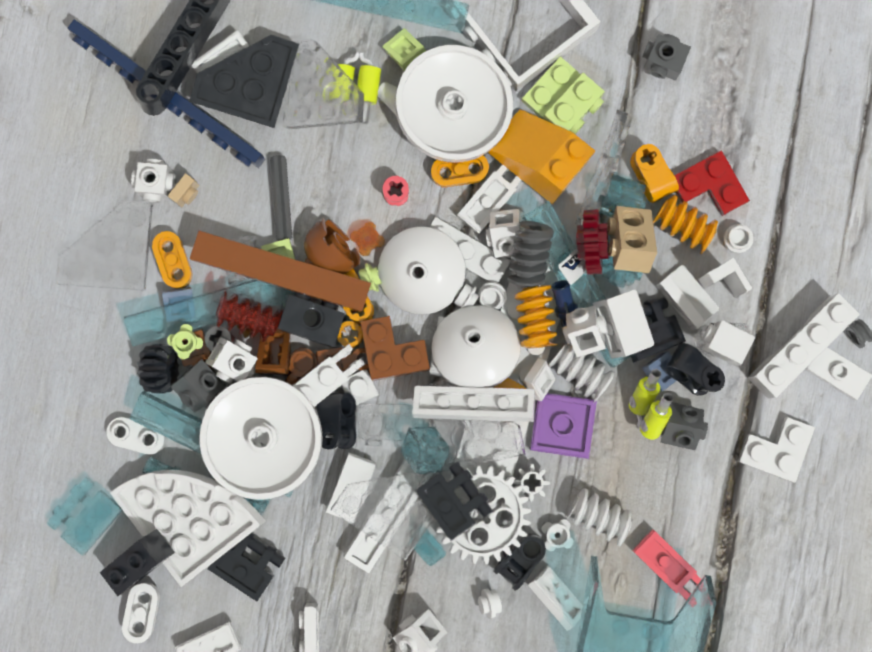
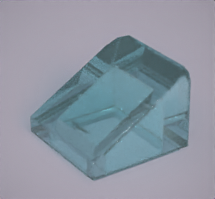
M425 531L411 545L429 566H433L446 555V550L429 531Z

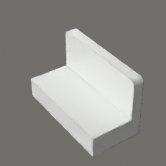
M734 258L697 279L698 283L705 289L723 278L735 298L752 289Z
M684 265L679 266L655 286L692 331L707 322L708 318L719 310L717 304Z
M630 290L592 303L596 308L598 316L604 315L608 332L604 333L611 359L626 357L654 346V340L636 290Z

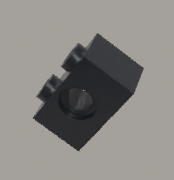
M294 292L293 295H285L274 329L328 347H334L345 313L337 311L339 306L323 300L321 305L310 302V296ZM307 310H313L317 315V321L311 327L307 326L303 320Z
M158 529L139 539L99 573L118 597L140 582L175 552Z

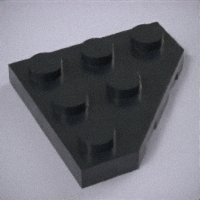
M269 35L215 65L197 73L189 102L275 128L299 43Z

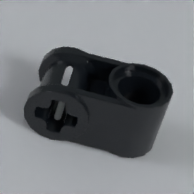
M679 344L665 367L666 373L671 378L677 380L696 396L720 391L725 384L723 371L690 344Z
M331 393L317 404V412L322 427V448L327 450L335 449L336 447L350 449L354 446L357 438L356 400L351 393ZM341 434H348L349 436L341 437ZM326 435H333V438H326Z
M530 533L527 534V537H522L518 541L521 546H514L511 550L512 555L506 554L493 569L495 574H501L512 584L514 591L523 585L533 569L545 556V544L541 537L536 534ZM529 541H536L540 545L539 552L534 556H529L523 551L524 545Z

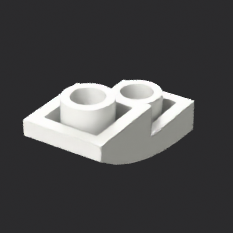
M348 452L339 473L337 484L326 507V513L354 522L370 483L376 462Z

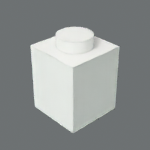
M721 320L716 322L715 326L710 324L702 339L706 342L703 350L734 366L742 365L755 336Z

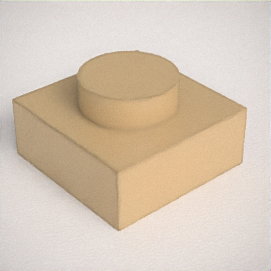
M185 173L168 197L182 208L185 203L189 205L198 194L197 188L200 185Z

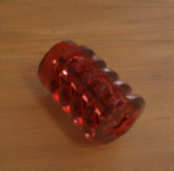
M224 290L215 315L216 327L219 328L224 321H227L228 331L231 332L235 325H239V335H242L246 329H250V339H254L259 332L261 333V342L265 343L269 336H274L281 319L282 310L277 309L272 315L271 305H266L261 311V303L259 301H255L250 307V300L247 297H244L238 303V295L236 293H233L227 300V291Z

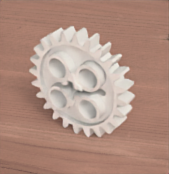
M476 465L475 474H471L473 476L471 480L478 490L485 485L492 487L493 496L487 501L490 507L500 498H504V502L492 509L494 512L487 516L488 519L486 521H482L480 518L475 520L476 525L452 541L449 551L453 554L460 549L461 560H464L468 554H471L472 563L476 564L479 556H482L484 563L488 564L490 555H493L499 562L501 561V551L510 556L512 555L509 548L511 544L517 547L521 546L516 539L518 535L527 537V534L521 527L522 525H531L530 521L523 518V515L530 513L531 509L523 507L522 504L528 501L529 498L518 495L523 489L522 485L512 487L515 480L513 476L503 480L504 470L500 469L496 475H493L492 466H488L486 472L482 473L481 467ZM462 487L454 491L461 503L470 501ZM477 509L470 513L473 519L478 516ZM507 510L510 514L509 522L504 526L497 525V513ZM440 526L435 529L437 533H445ZM476 528H484L486 532L485 539L480 543H474L471 540V533ZM447 535L441 540L443 544L451 542Z

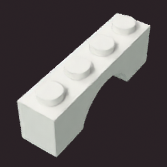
M839 293L829 296L808 317L802 328L779 350L769 356L748 379L768 399L777 398L860 314Z

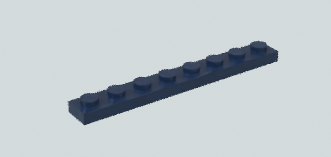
M75 19L71 22L67 29L74 35L72 40L86 51L89 47L97 52L95 57L108 67L113 63L121 70L118 74L133 84L135 80L141 81L146 70ZM175 93L166 109L177 117L181 114L185 115L190 119L188 124L202 134L206 130L214 136L211 141L223 150H226L228 147L237 153L235 158L247 167L253 164L259 169L265 161L264 156L181 95ZM156 94L149 95L152 99H156L158 96Z

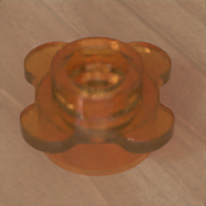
M366 222L364 227H361L358 231H353L350 235L351 241L358 245L359 253L362 256H369L373 249L376 247L381 248L385 243L384 237L378 234L376 225L373 222ZM369 236L370 241L366 242L365 237Z

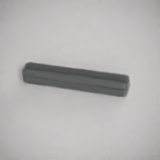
M276 155L270 158L276 239L278 241L288 238L292 240L287 160L283 155Z

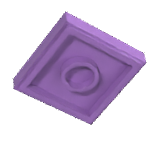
M549 393L545 395L542 401L537 400L530 450L589 459L597 400L594 402V400Z

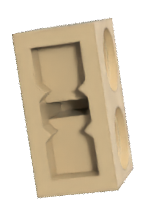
M616 206L613 217H609L607 220L608 235L611 238L608 254L610 257H613L614 269L649 273L657 255L652 211L649 209Z

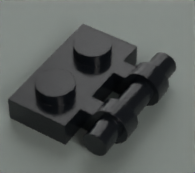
M664 297L657 300L654 298L649 299L642 305L645 317L648 316L652 320V323L648 326L654 340V346L631 354L630 357L633 363L686 342L675 314L667 318L663 314L662 310L669 306L667 299Z
M459 462L449 467L455 478L448 483L442 474L439 473L415 490L451 542L476 525L470 516L471 512L477 509L483 518L494 512L487 503L488 497L484 492L480 493L471 480L473 476L469 470H464ZM459 487H462L470 498V501L464 505L454 493Z
M250 533L237 544L235 549L231 548L209 565L207 569L257 602L275 576L265 569L266 566L271 562L280 568L286 558L276 552L277 548L271 544L269 546L265 545L254 537V533ZM247 547L261 556L258 563L243 555Z

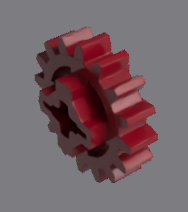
M598 209L583 210V225H577L576 233L578 260H586L588 275L602 274V259H609L607 223L600 224Z

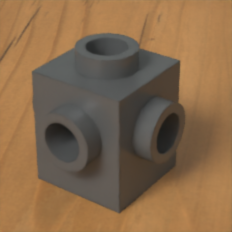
M658 34L655 41H648L642 56L647 59L644 69L649 70V74L656 78L665 79L667 77L676 81L683 69L691 46L681 43L680 39L673 35Z
M201 359L170 387L179 395L182 403L191 408L195 413L204 406L208 409L211 402L226 385L219 377L215 376L217 373L210 369Z
M671 402L672 415L661 433L660 443L696 450L699 440L705 439L708 430V423L704 422V409Z

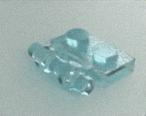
M87 477L79 485H74L69 491L71 495L62 505L56 506L52 511L53 516L47 521V525L54 530L61 523L66 525L67 529L60 537L82 556L86 555L123 511L102 490H99L92 498L88 492L94 486V483ZM81 502L85 508L74 518L71 515V511Z

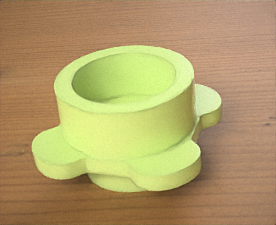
M366 263L365 268L359 269L360 279L371 283L369 291L374 290L378 292L380 291L378 285L382 284L378 275V268H372L371 264Z
M183 324L180 331L176 334H170L167 338L168 345L173 346L180 359L189 358L192 351L203 346L202 338L194 334L193 327L190 324ZM187 339L188 343L183 344L182 340Z

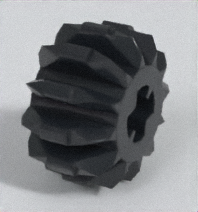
M161 344L145 346L139 354L140 361L137 362L139 366L137 372L140 377L139 384L145 392L156 394L172 392L173 389L170 386L177 381V377L180 375L178 371L180 366L177 361L178 355L175 353L173 346Z

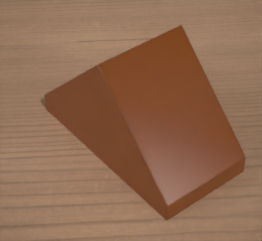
M277 329L261 330L255 373L260 375H289L291 334Z

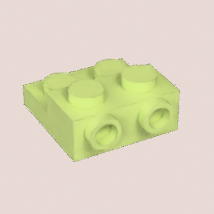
M560 56L524 95L521 101L541 119L576 134L585 124L582 120L588 112L594 114L602 106L604 100L601 98L605 91L584 72L580 74Z

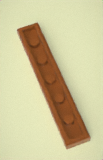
M200 230L189 258L201 264L359 312L363 311L371 285L367 281Z

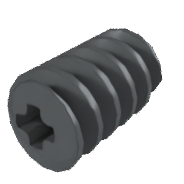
M522 221L519 222V225L525 229L515 231V236L523 240L513 243V247L521 252L512 253L511 259L519 263L509 266V270L517 274L509 275L507 281L523 287L539 286L545 282L546 275L544 273L548 267L546 261L549 260L550 253L548 250L552 245L550 239L553 237L554 231L548 225L540 222Z

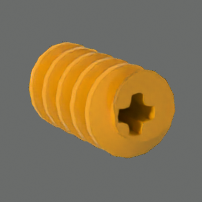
M673 195L668 200L666 199L654 217L653 224L660 219V230L663 231L668 226H671V237L681 232L680 242L683 243L688 238H691L690 248L693 249L700 244L702 245L700 254H703L715 236L718 221L714 219L706 224L708 218L706 213L696 218L698 212L696 207L686 212L688 203L683 201L677 206L678 197L676 195Z
M551 285L523 288L521 292L514 296L516 300L524 302L516 306V311L525 313V315L517 319L518 323L527 325L519 330V335L528 337L520 342L521 347L531 349L558 345L549 342V339L557 336V332L549 331L548 327L556 324V322L546 318L547 315L554 312L553 308L545 307V304L552 301L553 298L543 294V292L551 289Z

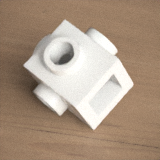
M147 159V163L138 162L137 170H133L131 185L132 188H135V192L143 198V201L160 203L161 199L171 200L168 195L176 186V175L173 174V170L168 165H164L165 161ZM150 175L155 176V180L149 183Z
M519 209L490 212L489 229H486V240L488 247L493 246L495 258H510L512 253L521 252L513 247L514 242L523 240L515 236V231L525 229L519 225V222H521Z
M595 306L578 308L566 314L567 326L563 327L564 337L567 344H572L577 357L606 349L604 333L608 332V326L604 315L598 316Z
M220 337L205 363L218 370L215 376L232 384L234 380L241 381L251 378L255 372V362L258 358L250 354L252 348L245 343L236 340L233 344Z
M428 609L416 618L413 614L405 618L398 625L401 630L393 639L402 652H435L438 649L436 644L448 632Z

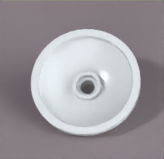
M420 226L403 230L386 244L379 259L378 275L382 281L381 287L385 295L397 307L414 314H431L450 305L459 295L465 281L466 266L459 246L450 236L438 229ZM416 267H421L424 270L423 277L415 276L414 269Z
M467 306L452 312L439 324L432 340V356L437 370L448 382L457 387H494L511 375L520 358V337L515 325L505 314L487 306ZM477 336L480 340L472 343L469 341L470 338Z

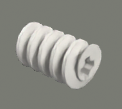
M565 343L550 361L549 367L559 364L556 374L560 375L567 371L566 382L576 378L575 389L578 390L586 386L584 396L588 397L595 393V402L610 385L615 372L611 370L603 374L605 369L604 363L594 367L596 361L594 355L586 360L584 359L585 355L577 357L572 344L567 345Z
M583 488L577 494L566 517L567 520L572 514L575 515L574 525L576 526L582 520H585V530L587 531L595 525V535L597 536L606 530L607 541H610L615 535L618 536L617 546L619 547L625 541L633 523L630 510L626 509L620 514L621 507L618 504L613 505L609 509L610 500L605 498L599 503V495L596 493L588 499V489Z

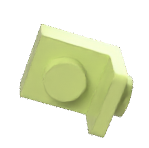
M405 28L382 46L385 52L403 71L406 70L416 57L426 52L424 46Z

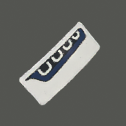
M577 248L558 265V268L570 285L587 271L586 260H578Z

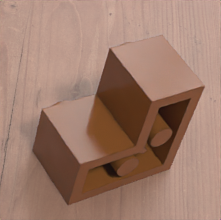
M390 316L360 321L372 381L430 371L425 340L396 345Z

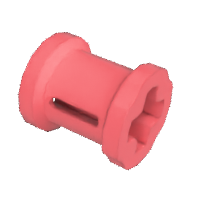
M400 176L387 178L382 187L386 202L391 206L405 204L409 194L406 180ZM392 186H394L397 189L402 187V195L399 197L396 194L390 196V188Z

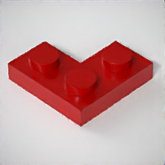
M722 150L674 175L679 186L676 193L681 202H688L708 191L719 212L724 216L750 201Z

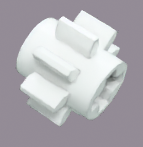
M530 464L529 471L527 472L519 468L518 472L522 476L520 480H514L513 482L523 486L522 491L518 494L519 496L525 492L529 493V501H533L534 494L536 493L544 497L543 485H550L549 481L542 478L546 470L542 469L538 473L534 472V464ZM530 474H534V479L539 480V485H535L532 491H529V486L523 483L524 480L529 479Z

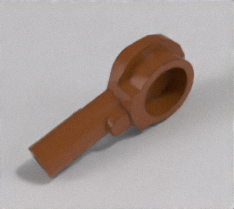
M308 348L294 350L289 357L290 373L284 382L293 386L301 377H304L318 366L316 354Z

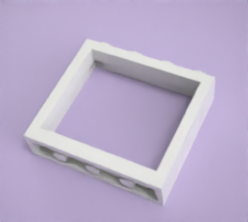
M446 0L447 6L445 7L452 19L455 21L459 19L464 25L463 31L472 43L476 41L483 49L481 52L490 57L501 68L510 86L516 92L553 65L560 56L563 57L595 33L600 25V20L584 0H559L581 29L518 76L463 7L461 2L464 0Z

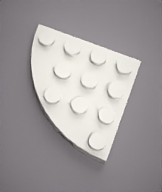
M160 470L148 472L121 484L110 492L143 537L158 529L175 553L165 560L163 564L180 587L192 580L266 522L260 513L243 497L228 491L212 478L189 471Z

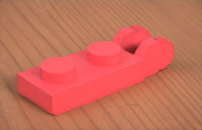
M652 529L632 550L675 593H679L692 607L698 604L697 599L683 588L690 579L701 592L708 594L712 590L696 574L697 571L655 530Z

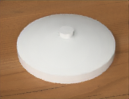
M444 45L422 53L408 65L398 84L395 109L401 130L411 144L419 151L440 161L465 162L483 156L502 139L512 118L513 96L504 72L490 57L470 47Z
M248 378L224 389L209 405L200 428L201 454L213 478L233 494L256 500L276 498L296 489L314 470L322 449L321 422L313 404L296 387L274 378Z

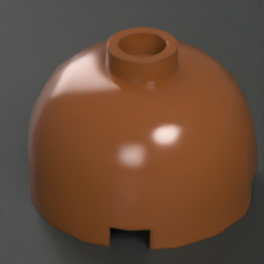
M322 218L306 235L304 251L307 256L305 262L340 274H346L360 265L361 259L356 248L352 251L349 249L346 241L350 240L348 236L329 219L325 222V218Z

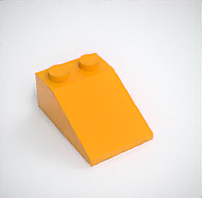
M520 109L511 119L502 139L488 153L553 205L586 166L596 150L573 132Z

